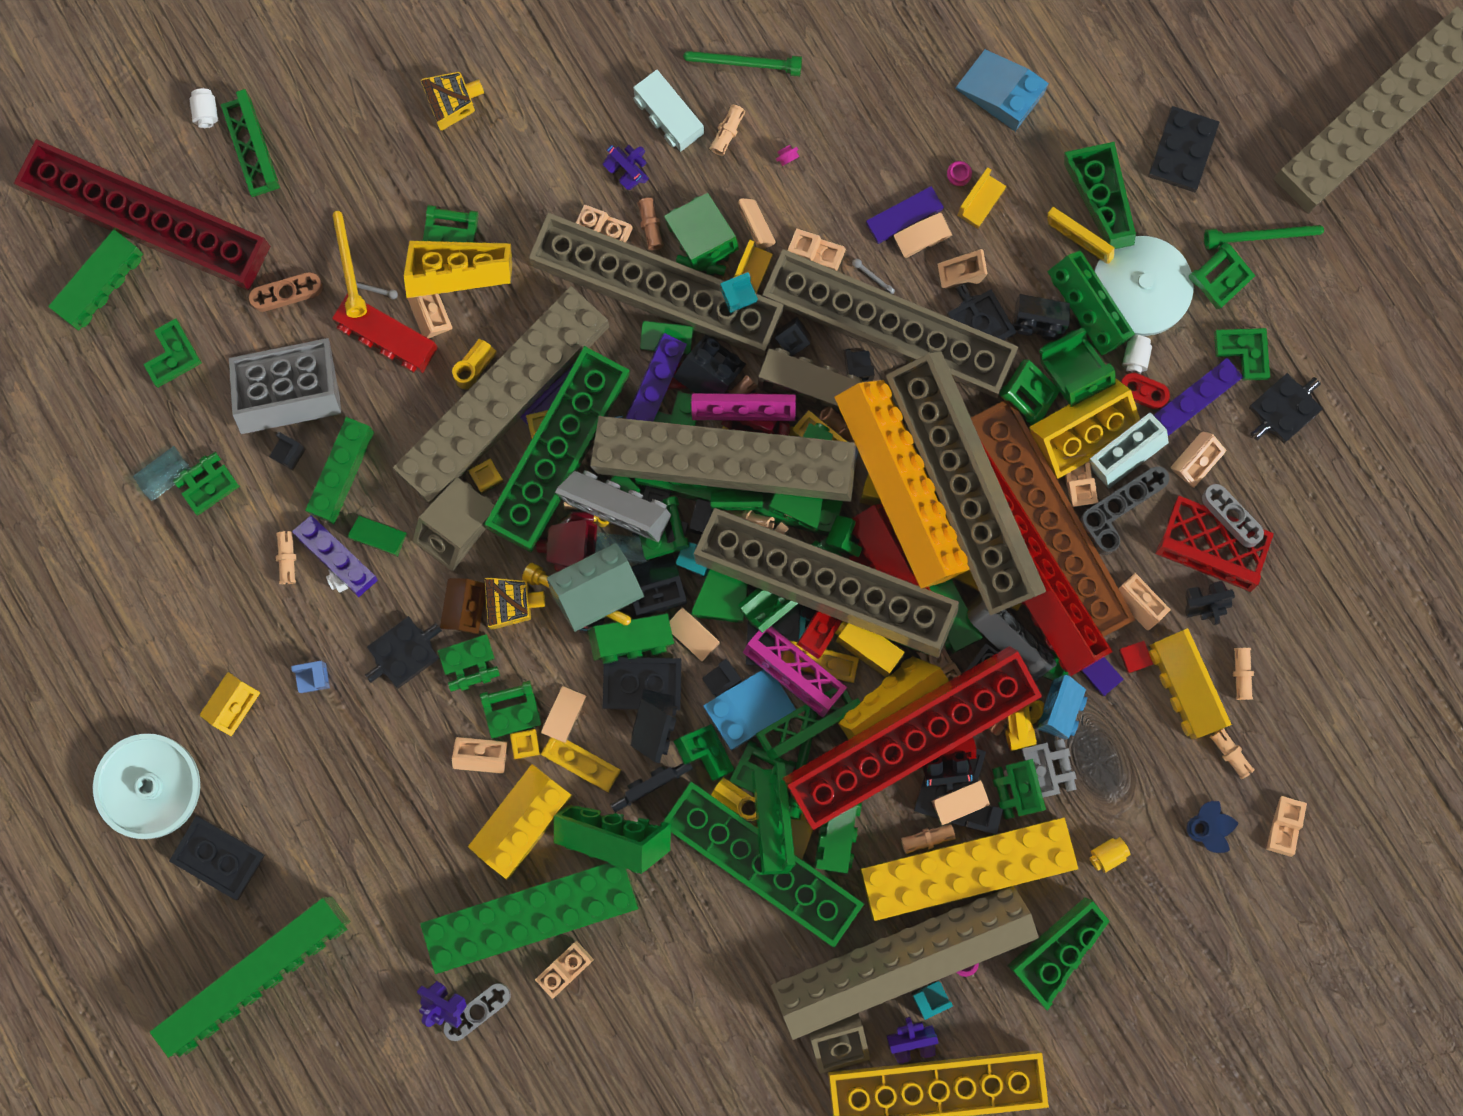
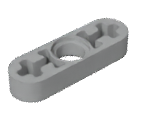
M1213 484L1204 491L1202 495L1203 504L1243 546L1254 547L1263 539L1264 531L1261 525L1223 486ZM1212 494H1219L1218 500H1211ZM1227 502L1228 505L1221 511L1219 508ZM1228 510H1235L1239 515V521H1230L1227 518L1226 512ZM1245 521L1246 524L1239 530L1237 527ZM1252 530L1255 532V535L1249 539L1246 534Z
M496 983L467 1004L463 1012L466 1019L473 1026L469 1028L467 1023L460 1029L461 1035L458 1033L452 1034L450 1032L452 1025L446 1022L444 1025L445 1036L449 1040L459 1041L499 1011L510 1001L511 992L508 986L503 983ZM495 988L497 991L503 989L505 992L502 996L504 1001L501 1003L500 1000H496L491 1004L494 1010L490 1011L489 1005L482 1000V997L486 996L488 1001L494 996L493 990ZM479 1004L483 1006L485 1014L482 1019L476 1020L470 1015V1009L473 1005Z

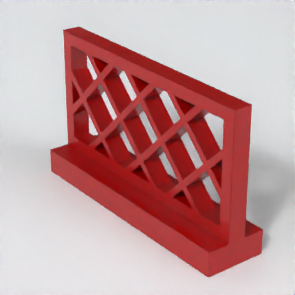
M1178 495L1155 554L1251 592L1259 585L1260 573L1274 533L1263 529V538H1265L1263 546L1257 549L1248 547L1250 552L1239 556L1233 544L1238 540L1236 538L1230 539L1225 526L1209 509L1202 504ZM1180 505L1190 508L1194 516L1183 520L1179 513ZM1209 515L1215 519L1218 526L1207 530L1201 518ZM1227 515V518L1230 521H1239V519ZM1196 520L1202 532L1191 536L1185 524ZM1243 521L1238 526V529L1240 530L1246 524V522ZM1179 526L1186 539L1181 541L1169 537L1172 529ZM1220 530L1226 542L1215 546L1209 534ZM1251 530L1246 536L1249 538L1255 535V532ZM1204 536L1210 548L1204 551L1197 549L1193 540ZM1227 545L1234 557L1228 561L1222 559L1217 551ZM1252 555L1256 563L1255 570L1252 571L1245 568L1241 559Z

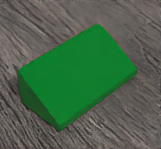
M643 321L640 350L655 351L662 334L666 333L687 344L683 355H688L691 352L692 326Z
M749 490L711 491L712 511L714 508L719 510H762L763 492Z
M358 516L349 532L348 538L398 557L407 533Z

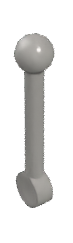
M860 259L853 260L852 265L854 268H859L883 287L886 292L894 294L895 290L862 265Z
M356 281L357 288L387 295L390 299H396L398 296L396 290L388 291L357 283Z

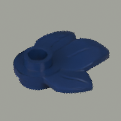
M1210 801L1203 804L1198 815L1188 821L1186 830L1192 840L1202 842L1208 851L1225 853L1230 850L1225 836L1233 832L1238 826V822L1229 815L1220 814L1221 805L1219 801ZM1197 824L1203 826V831L1200 834L1195 831Z

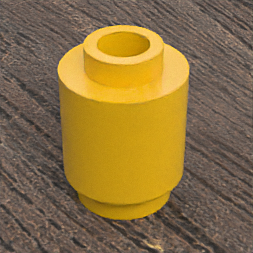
M1118 837L1117 839L1111 838L1091 850L1092 856L1089 859L1096 871L1101 870L1103 873H1106L1125 862L1126 857L1131 854L1122 838Z

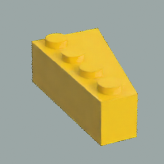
M409 241L404 271L406 298L509 284L512 274L511 244Z
M912 656L906 659L901 664V667L892 675L886 677L878 688L867 694L857 707L848 711L838 724L848 739L949 682L940 667Z

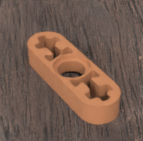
M308 272L256 287L250 292L249 301L257 311L265 312L314 298L322 292L323 284L316 274ZM308 280L317 283L313 285V290L311 291L307 287L300 288L302 294H299L295 283H298L300 287L308 285ZM282 287H292L293 293L289 298L280 297L279 291ZM271 290H273L274 295L277 298V301L275 302L272 297H269L272 296V293L270 292ZM260 294L269 297L264 299L263 305L256 301L259 299Z

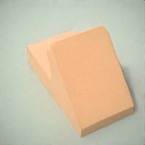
M982 249L938 263L941 286L945 289L967 282L979 284L987 275Z

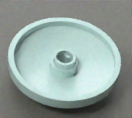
M1136 236L1135 245L1114 249V258L1111 262L1106 264L1099 260L1094 270L1135 335L1150 336L1168 330L1183 317L1192 300L1194 284L1189 279V275L1192 272L1186 259L1174 246L1155 237Z
M138 734L119 741L103 756L97 766L93 780L94 801L103 820L118 833L137 839H154L174 832L191 816L200 794L199 771L191 754L175 740L156 734Z

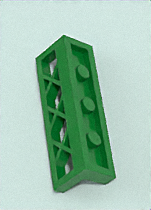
M246 89L236 92L238 99L223 103L221 107L250 195L255 197L279 189L280 185L251 97ZM241 107L243 115L240 121L231 118L230 109ZM242 127L247 129L250 134L247 144L239 141L237 137ZM249 150L257 155L258 161L255 166L245 161ZM259 173L264 176L267 185L254 189L252 181L255 175Z
M817 540L811 544L825 550ZM757 588L737 606L750 624L763 633L798 603Z
M833 687L824 694L831 699V695L838 690ZM845 690L841 695L845 705L840 708L832 706L830 710L833 712L828 715L826 714L820 720L808 718L810 707L805 704L757 732L756 736L772 761L842 720L848 711L861 703L859 698L852 700ZM803 711H805V712H804V716L798 715V714L802 713ZM791 718L802 721L800 732L795 733L787 730ZM807 722L812 723V725L806 728ZM784 723L783 729L777 728L778 726ZM770 731L782 733L779 744L772 748L765 734ZM786 735L792 736L785 740Z
M785 762L776 763L773 769L754 770L752 773L762 875L788 874L795 866L788 790L782 779L786 776Z

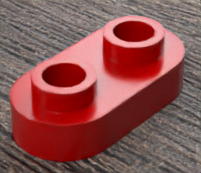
M1129 373L1120 381L1127 387L1128 384L1135 385L1136 390L1131 392L1136 403L1151 409H1160L1169 401V389L1164 384L1137 373ZM1152 393L1159 395L1158 401L1152 399Z

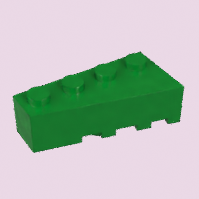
M1115 142L1064 152V165L1104 241L1115 249L1135 245L1136 232Z
M862 802L820 826L814 868L847 874L848 868L852 869L854 853H851L852 842L856 843L858 827H854L856 816L860 817Z
M568 805L554 815V843L564 846L566 849L584 853L589 857L604 860L611 865H618L634 873L642 874L670 852L671 823L661 822L660 826L649 824L650 819L639 818L638 822L625 820L623 814L614 813L603 816L601 815V810Z
M1084 897L1010 962L1007 967L1039 1005L1048 1011L1056 995L1065 987L1066 981L1074 969L1078 968L1082 962L1081 959L1088 949L1092 948L1110 921L1094 901Z

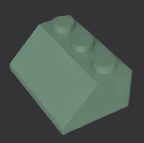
M617 543L547 577L551 595L574 632L644 597L631 566Z

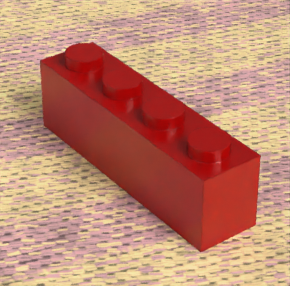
M347 293L332 317L337 325L336 329L347 336L351 333L359 337L358 341L368 348H371L372 345L380 349L379 353L391 361L394 358L402 362L401 366L408 371L414 373L417 370L423 374L438 349L436 343L367 303V313L357 318L349 317L345 308L348 298Z
M875 504L851 518L856 521L852 533L857 539H860L864 547V555L873 563L875 569L919 586L883 504Z

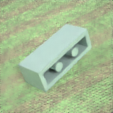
M655 70L633 87L635 103L641 110L646 109L650 114L649 119L657 129L660 127L665 132L664 137L671 147L676 146L681 152L704 134L703 124L658 70Z
M1151 413L1147 414L1090 458L1093 473L1109 489L1169 443L1167 429Z

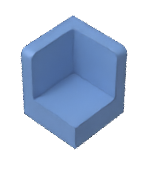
M317 661L291 666L292 672L296 674L299 693L330 688L325 662Z

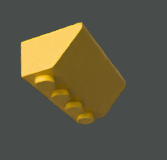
M1116 378L1115 385L1072 407L1067 405L1029 427L1034 440L1057 479L1090 461L1091 457L1140 420L1131 389ZM1078 456V457L1063 459V458H1065V457Z
M1188 628L1149 645L1151 649L1149 654L1154 665L1158 664L1162 673L1159 675L1161 683L1165 689H1169L1172 698H1170L1171 705L1176 713L1179 712L1182 717L1181 727L1186 736H1190L1191 740L1232 725Z
M531 764L469 844L468 848L505 879H509L552 824L554 815L565 807L573 795Z

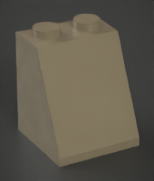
M456 477L420 515L412 541L451 571H454L486 530L485 522L495 505L491 499L483 497L476 492L468 482H463Z

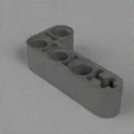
M1153 467L1089 508L1080 517L1079 520L1099 554H1111L1120 545V536L1111 523L1161 491L1168 484L1169 474L1164 468ZM1158 476L1160 481L1147 488L1146 483ZM1130 488H1135L1139 491V499H1133L1129 495ZM1111 501L1118 504L1119 512L1112 513L1108 509V502ZM1088 515H1093L1097 518L1098 525L1096 527H1092L1087 523L1086 518ZM1103 536H1107L1112 540L1111 548H1105L1102 545L1101 538Z
M980 592L970 599L967 611L970 622L1000 651L1009 646L1017 650L1034 681H1037L1056 666V660L1049 650L1006 610L990 616Z

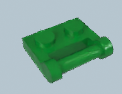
M428 205L423 241L475 243L478 211L466 213L436 209V206ZM435 219L468 223V229L435 225Z
M1226 242L1218 248V252L1199 270H1194L1189 275L1191 282L1201 289L1216 309L1222 308L1255 277V274L1234 248ZM1225 258L1228 259L1230 264L1209 282L1206 276Z
M1023 359L1008 384L1002 387L999 395L1005 401L1009 400L1026 417V422L1032 426L1043 419L1060 391L1030 360ZM1018 389L1036 405L1034 410L1016 394Z
M669 497L660 501L667 505L665 509L671 514L670 522L675 541L669 543L666 529L659 543L639 535L646 560L680 551L690 546L688 538L684 536L677 508L679 506L677 497Z
M530 680L522 682L523 685L490 694L488 692L480 693L491 739L542 726ZM526 695L527 702L493 711V703Z
M750 740L730 782L754 794L752 773L754 770L764 769L749 762L751 755L773 766L776 763L785 762L786 776L792 773L796 762L792 760L788 762L780 757L771 761L766 751L756 746V742Z

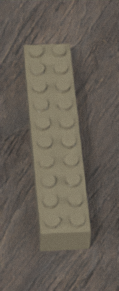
M1458 6L1453 9L1291 159L1273 178L1308 214L1463 71V11Z
M551 213L547 214L529 256L530 264L534 268L679 325L692 326L693 330L763 358L766 355L783 313L784 304L756 294L758 298L756 303L730 313L720 291V283L725 281Z
M782 249L762 295L784 304L783 309L909 362H913L929 353L942 352L955 381L995 398L999 395L1018 350L1016 345L785 249Z
M570 286L399 460L393 469L431 505L456 477L461 480L469 472L468 470L510 430L525 411L576 362L584 346L591 347L609 328L608 319Z
M942 352L929 353L887 374V380L920 456L924 461L930 479L934 483L940 502L946 510L950 525L957 534L960 548L967 556V564L990 616L1045 593L1046 589Z
M599 416L590 466L597 474L851 502L858 450L853 442Z
M714 508L694 552L695 561L698 565L937 658L940 656L958 612L959 602L924 588L921 589L917 585L717 508Z
M1010 886L986 897L978 898L974 902L959 908H954L940 916L930 918L911 928L903 929L894 935L881 938L865 947L857 948L848 954L830 959L828 962L814 968L806 969L797 975L782 979L772 984L771 987L792 1040L1031 942L1038 939L1039 936L1029 909L1016 888Z

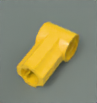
M478 339L462 361L457 362L452 369L456 385L461 389H470L477 382L479 375L495 357L497 351L486 341ZM463 371L471 372L468 379H460L458 376Z
M1029 705L1007 717L1008 728H1005V734L1010 751L1037 744L1035 731L1030 719Z
M723 777L711 796L745 820H756V812L751 816H747L742 812L743 805L746 802L755 803V798Z

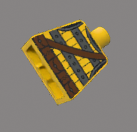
M460 72L421 80L440 131L472 114L475 109L471 98L484 94L479 79L465 84Z
M485 578L488 627L491 630L531 620V608L545 607L544 591L529 593L527 581Z

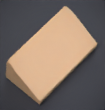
M740 199L738 210L757 248L764 250L776 243L756 201L753 199Z
M439 294L407 298L423 336L431 338L452 329Z
M1203 431L1174 462L1171 469L1192 488H1195L1223 456L1226 449L1213 434Z
M1136 573L1118 588L1134 618L1146 630L1153 628L1171 610Z
M683 607L670 620L672 635L701 662L720 644Z
M456 737L452 755L453 769L504 773L507 742Z
M981 780L931 801L941 825L990 805Z

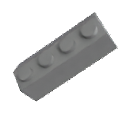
M585 470L583 474L574 471L557 488L555 493L568 505L658 543L671 517L669 511L665 509L666 504L655 499L648 502L643 499L642 494L634 490H629L628 493L620 490V485L612 481L600 482L597 480L598 476Z

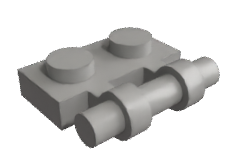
M1064 739L1054 741L1056 751L1051 753L1048 743L1021 749L1024 761L1030 759L1034 761L1043 798L1060 794L1058 783L1061 782L1065 783L1067 792L1077 790L1074 780L1077 779L1075 771L1072 772L1068 757L1071 755L1069 748L1066 749ZM1052 760H1059L1062 771L1061 775L1055 774Z

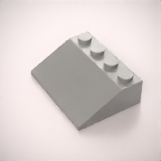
M329 338L229 358L232 414L241 434L341 414L340 395Z

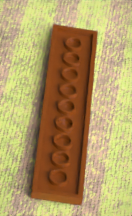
M1004 400L971 417L981 442L1103 637L1136 620L1018 409L1009 400Z

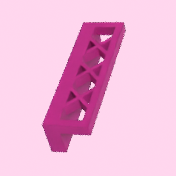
M693 393L691 399L692 420L795 421L796 395Z
M772 626L763 633L758 631L743 651L746 656L823 718L847 689L845 685ZM767 632L774 638L775 646L766 647L758 640ZM780 651L792 652L795 656V663H785L781 659ZM810 667L815 671L816 679L806 680L801 674V668ZM821 684H831L838 691L830 699L822 693Z

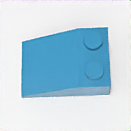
M985 49L955 89L1016 132L1044 95L1049 83L1030 69Z
M764 669L703 706L730 751L755 737L757 732L796 710L780 683Z
M1063 675L1053 680L1044 704L1043 714L1039 718L1036 729L1064 740L1069 739L1070 735L1074 736L1079 725V721L1076 720L1078 711H1083L1087 702V697L1084 696L1086 689L1068 675Z

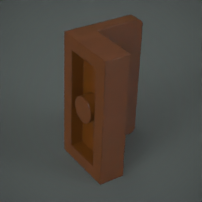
M448 579L440 623L441 629L479 634L486 592L485 583L470 579Z

